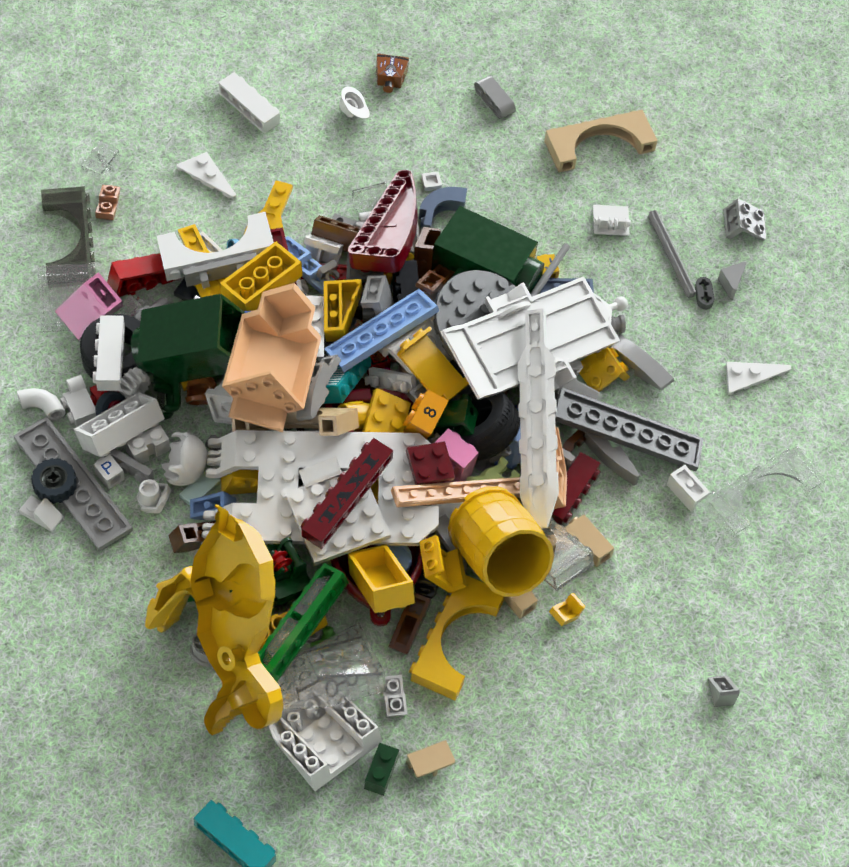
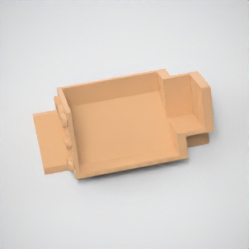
M295 283L262 292L258 309L244 313L241 316L222 387L233 398L228 415L230 418L283 432L287 413L303 410L305 407L321 335L311 325L315 306Z

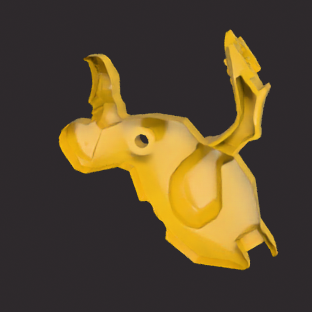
M219 505L214 506L218 509L215 515L216 523L211 527L194 556L193 566L185 567L176 576L157 583L158 592L156 598H152L149 602L145 621L147 629L157 628L160 633H163L180 620V615L187 604L189 596L191 595L194 598L198 610L197 636L208 661L222 681V688L218 692L216 699L210 704L204 717V724L211 735L222 732L223 728L227 726L226 724L230 723V720L234 719L237 715L243 714L246 722L251 727L262 729L277 723L283 711L281 687L262 665L258 654L269 630L275 598L273 559L259 532L243 520L236 519L230 515L226 509Z

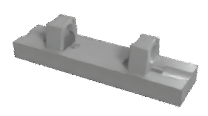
M255 252L183 269L186 285L188 287L202 283L203 288L210 287L209 281L229 277L257 256Z

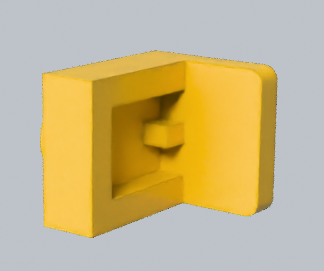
M572 593L564 602L553 606L549 613L561 626H564L578 619L585 609V605Z

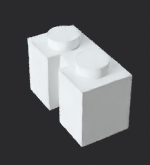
M158 425L143 432L141 436L128 440L126 451L129 457L143 464L149 461V456L152 454L158 457L170 451V441L161 425Z

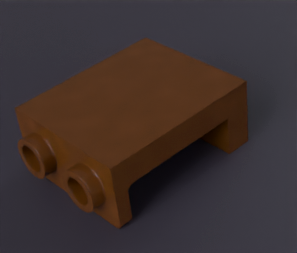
M423 227L415 244L414 260L417 261L419 279L429 270H433L434 243L441 234L440 229Z

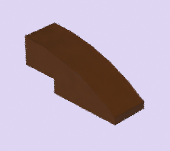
M414 593L415 604L407 605L403 610L388 646L408 655L432 602L430 598Z

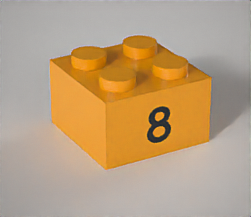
M427 390L424 394L420 393L411 407L414 410H411L403 422L405 426L403 433H420L427 440L441 417L448 400L430 390Z

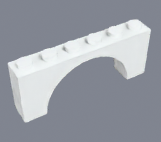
M266 213L248 215V225L243 237L233 246L218 252L203 253L191 250L178 240L175 232L158 235L157 240L167 281L183 278V269L255 252L257 255L274 243Z

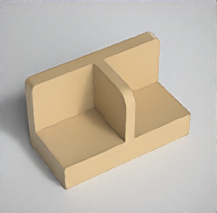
M444 740L407 754L406 763L409 769H413L415 776L420 778L430 773L436 776L438 770L455 764V759L447 741Z

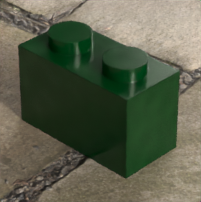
M379 743L365 779V790L382 796L385 795L399 757V749Z

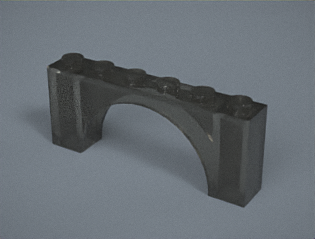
M85 186L41 190L43 214L66 218L74 223L81 233L77 246L70 254L60 260L46 263L48 287L82 285L96 274V268L92 266V262H95L94 251L90 249L94 247L93 237H89V233H93L92 222H88V219L91 218V208H87V204H90V195L85 192Z

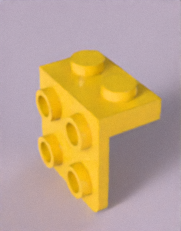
M607 347L599 353L595 352L588 355L581 361L583 368L579 374L589 387L598 392L602 391L618 377L623 381L630 378L627 373L628 367L623 361L619 362L617 359L619 355L613 347L611 349Z

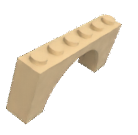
M643 110L616 114L560 128H552L546 130L544 139L558 173L575 169L577 160L575 155L576 147L583 140L592 136L611 135L619 137L630 143L637 150L638 154L655 151L658 141Z
M319 408L317 415L313 419L302 421L297 420V411L287 413L284 428L319 429L320 436H338L359 428L358 408ZM231 418L232 432L236 430H273Z
M585 515L573 518L566 527L558 528L551 537L547 538L552 544L553 553L566 552L577 554L591 561L596 567L611 558L614 547ZM532 591L520 596L505 597L504 599L519 619L536 609L538 601Z

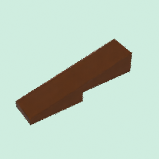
M438 264L432 271L429 270L420 278L415 286L432 295L438 292L452 278L455 272Z

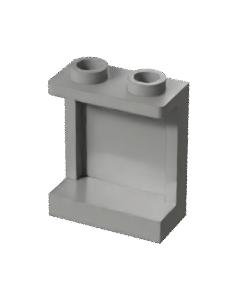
M386 275L368 276L361 300L362 308H373L375 315H378L394 305Z

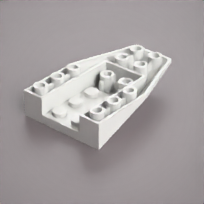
M290 667L286 669L278 680L277 684L281 687L283 698V711L280 720L270 725L269 729L275 743L314 791L321 788L377 747L379 743H382L378 726L341 690Z

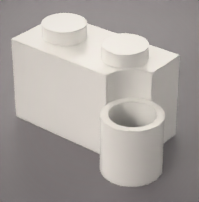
M81 375L66 380L69 392L63 393V397L60 398L64 409L67 408L69 411L67 417L70 424L74 423L76 428L96 417L95 406Z

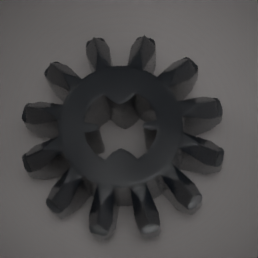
M423 569L415 584V592L432 599L437 594L439 586L425 578Z

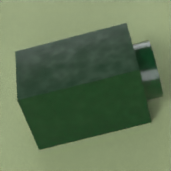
M459 206L434 243L433 269L438 264H441L456 272L458 267L466 271H487L507 279L516 287L524 282L529 293L532 292L540 280L544 270V263L535 259L538 246L537 241L462 206Z
M222 294L141 310L140 327L134 330L131 338L133 358L142 371L151 372L168 384L223 375L227 370L241 316L246 312Z

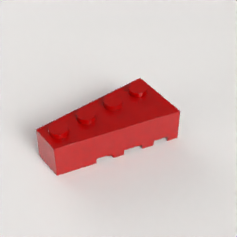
M161 253L112 262L107 283L120 298L127 294L129 297L136 295V291L144 288L146 290L153 289L158 283L164 285L176 280L167 281Z

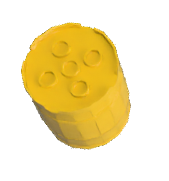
M483 487L468 494L464 498L466 501L458 509L455 507L450 516L448 532L451 543L456 549L460 550L461 555L492 592L504 597L520 596L532 591L544 581L551 570L554 559L552 544L545 536L544 531L515 495L502 487Z

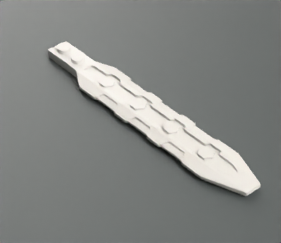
M544 308L525 311L526 346L518 361V382H520L518 414L521 439L519 440V453L521 454L520 499L526 511L541 529L549 526L559 494L558 472H556V450L558 449L555 432L557 405L554 392L556 365L555 357L546 345V311Z

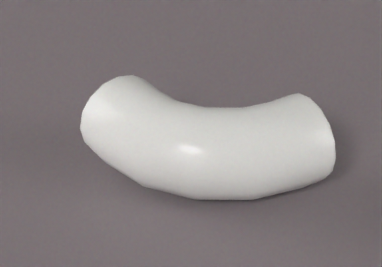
M32 388L17 391L22 410L31 407L40 408L45 412L49 420L52 421L62 418L66 413L57 396L47 390Z

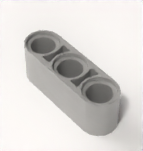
M492 76L485 77L474 83L475 91L498 119H502L516 111L512 99Z

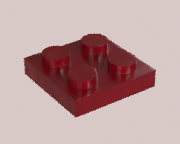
M445 441L407 447L406 454L415 485L441 483L455 479Z

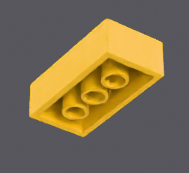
M274 242L220 282L221 294L243 311L257 310L262 292L292 284L303 276L302 263L279 243Z

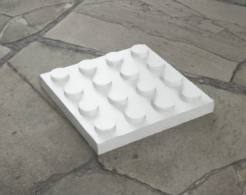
M339 476L307 488L302 486L285 492L300 532L302 522L307 517L310 518L312 516L314 507L318 502H323L330 487L334 488L338 483L337 479ZM370 488L322 550L305 538L303 539L315 566L389 539L391 534Z

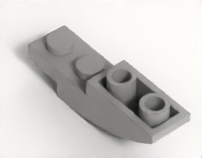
M338 355L323 357L320 363L315 364L305 407L303 410L297 411L296 418L298 421L313 419L321 405L325 402V398L329 394L326 385L341 362Z

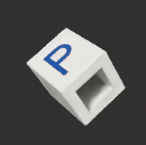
M110 454L98 459L93 464L95 474L108 490L125 480L123 469Z

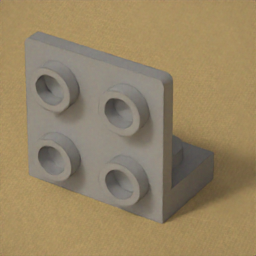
M736 199L723 209L726 238L732 239L744 231L762 241L766 239L764 212L761 209L740 199Z

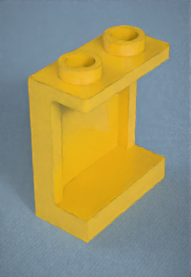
M437 535L419 542L426 579L448 593L467 587L463 559L459 549L445 552L440 548Z

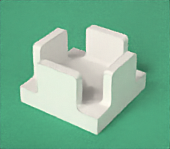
M222 380L215 389H207L205 395L214 422L232 424V420L228 415L233 398L222 387Z

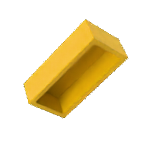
M387 544L348 553L350 576L375 613H383L390 609L404 608L407 605L415 604L413 581Z

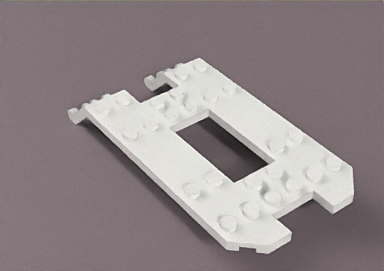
M236 430L220 438L208 439L209 448H221V450H210L207 452L208 459L206 464L209 466H220L217 469L208 468L206 470L207 478H221L237 470H259L257 503H231L222 508L226 509L236 519L243 520L255 528L265 544H280V541L286 537H291L292 544H305L285 496V492L299 487L298 470L336 456L341 471H346L350 468L349 464L354 457L358 458L362 453L363 445L366 442L369 443L373 437L393 450V459L379 476L378 506L390 531L391 538L372 545L419 546L420 541L439 528V506L396 507L391 493V489L394 486L415 485L406 449L407 447L431 444L420 433L346 432L338 436H320L319 431ZM218 509L204 511L203 519L215 520ZM204 523L202 525L204 530L202 537L204 539L214 523Z

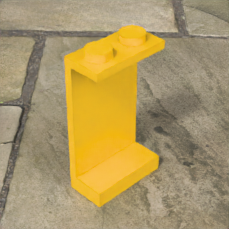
M429 326L424 331L421 328L413 335L414 338L411 341L406 339L400 345L401 349L397 355L426 390L436 393L449 402L465 389L469 383L466 377L463 378L427 336L432 330Z

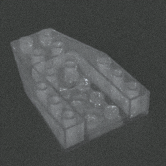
M359 622L297 654L277 682L281 687L283 710L327 708L386 692L385 672Z

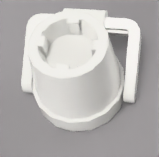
M151 479L144 480L140 484L137 494V501L141 507L140 510L146 513H160L170 496L171 488L169 485L157 483Z

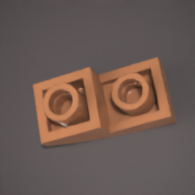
M102 185L99 203L95 212L96 218L114 220L120 187Z

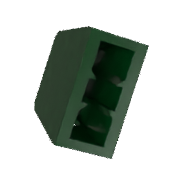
M462 394L459 400L447 403L435 426L440 436L448 428L460 436L473 435L478 410L472 404V398L469 395Z

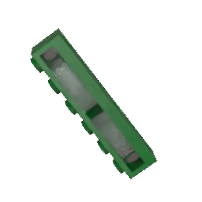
M323 563L315 572L310 583L304 587L302 594L293 602L288 613L279 621L275 631L268 636L266 643L258 651L262 665L277 682L349 583L343 572L326 563Z

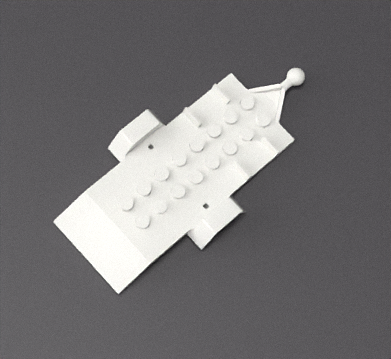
M584 276L531 297L523 282L504 295L490 299L489 296L486 297L484 303L490 314L463 325L444 329L441 331V334L478 400L520 385V382H518V361L526 346L525 311L544 308L546 311V345L555 357V391L576 378L570 363H575L579 359L595 352L599 353L602 349L620 341L611 325L612 311H624L628 306V301L620 296L612 304L606 303L592 292Z

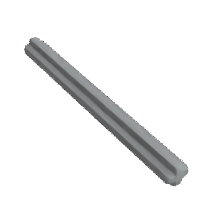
M650 211L648 217L685 295L688 298L694 297L696 290L658 211Z

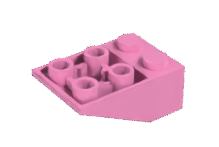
M98 272L83 283L55 310V313L74 336L80 340L84 330L90 323L100 318V315L114 314L123 307V302Z

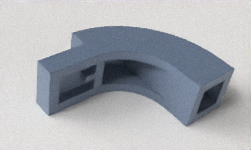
M444 187L430 193L423 200L419 209L420 227L431 228L434 217L440 212L457 211L459 206L465 207L467 188Z

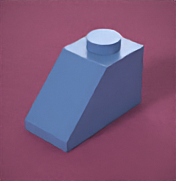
M222 491L190 499V518L204 520V511L216 510L215 505L224 507L228 504L236 503V498Z

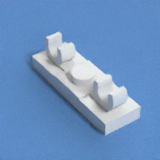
M372 367L369 368V376L365 377V385L370 384V387L389 389L407 394L416 387V379L414 374Z

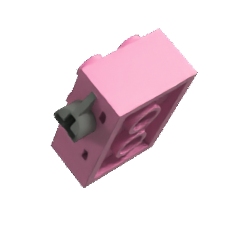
M449 428L441 436L436 433L429 442L438 443L445 441L455 474L453 481L442 483L466 481L467 477L472 475L479 452L473 445L466 443L458 433L452 432Z

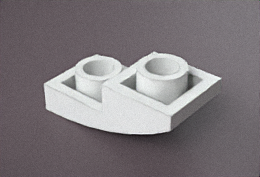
M402 675L381 677L386 716L407 715Z

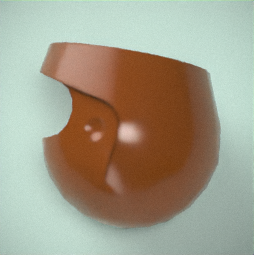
M212 377L188 381L186 386V403L190 405H208L205 393L207 389H215L217 386L215 380Z

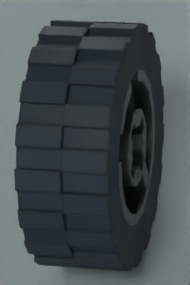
M50 458L49 460L42 461L33 470V475H31L34 493L40 500L46 498L52 504L68 500L77 488V479L73 466L60 458Z

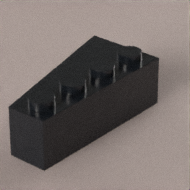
M416 260L405 261L400 271L392 273L391 288L394 304L419 289L415 286L419 280Z

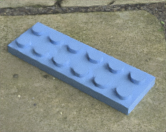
M417 289L327 346L324 350L328 356L338 355L341 362L338 367L345 372L428 318H431L440 310L424 292Z

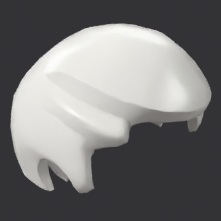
M174 432L171 437H179L181 440L170 443L169 463L162 464L163 469L166 471L164 476L170 484L177 486L190 485L196 482L204 472L207 462V449L197 436L189 432Z

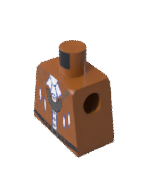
M377 53V85L383 86L384 92L391 93L393 88L402 87L408 72L409 57Z

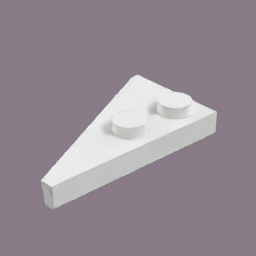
M207 152L177 164L178 171L191 175V178L199 180L211 189L219 190L222 192V195L228 198L237 199L236 193Z
M727 362L728 395H733L736 391L746 390L753 385L769 381L770 378L777 375L782 376L786 372H790L791 365Z

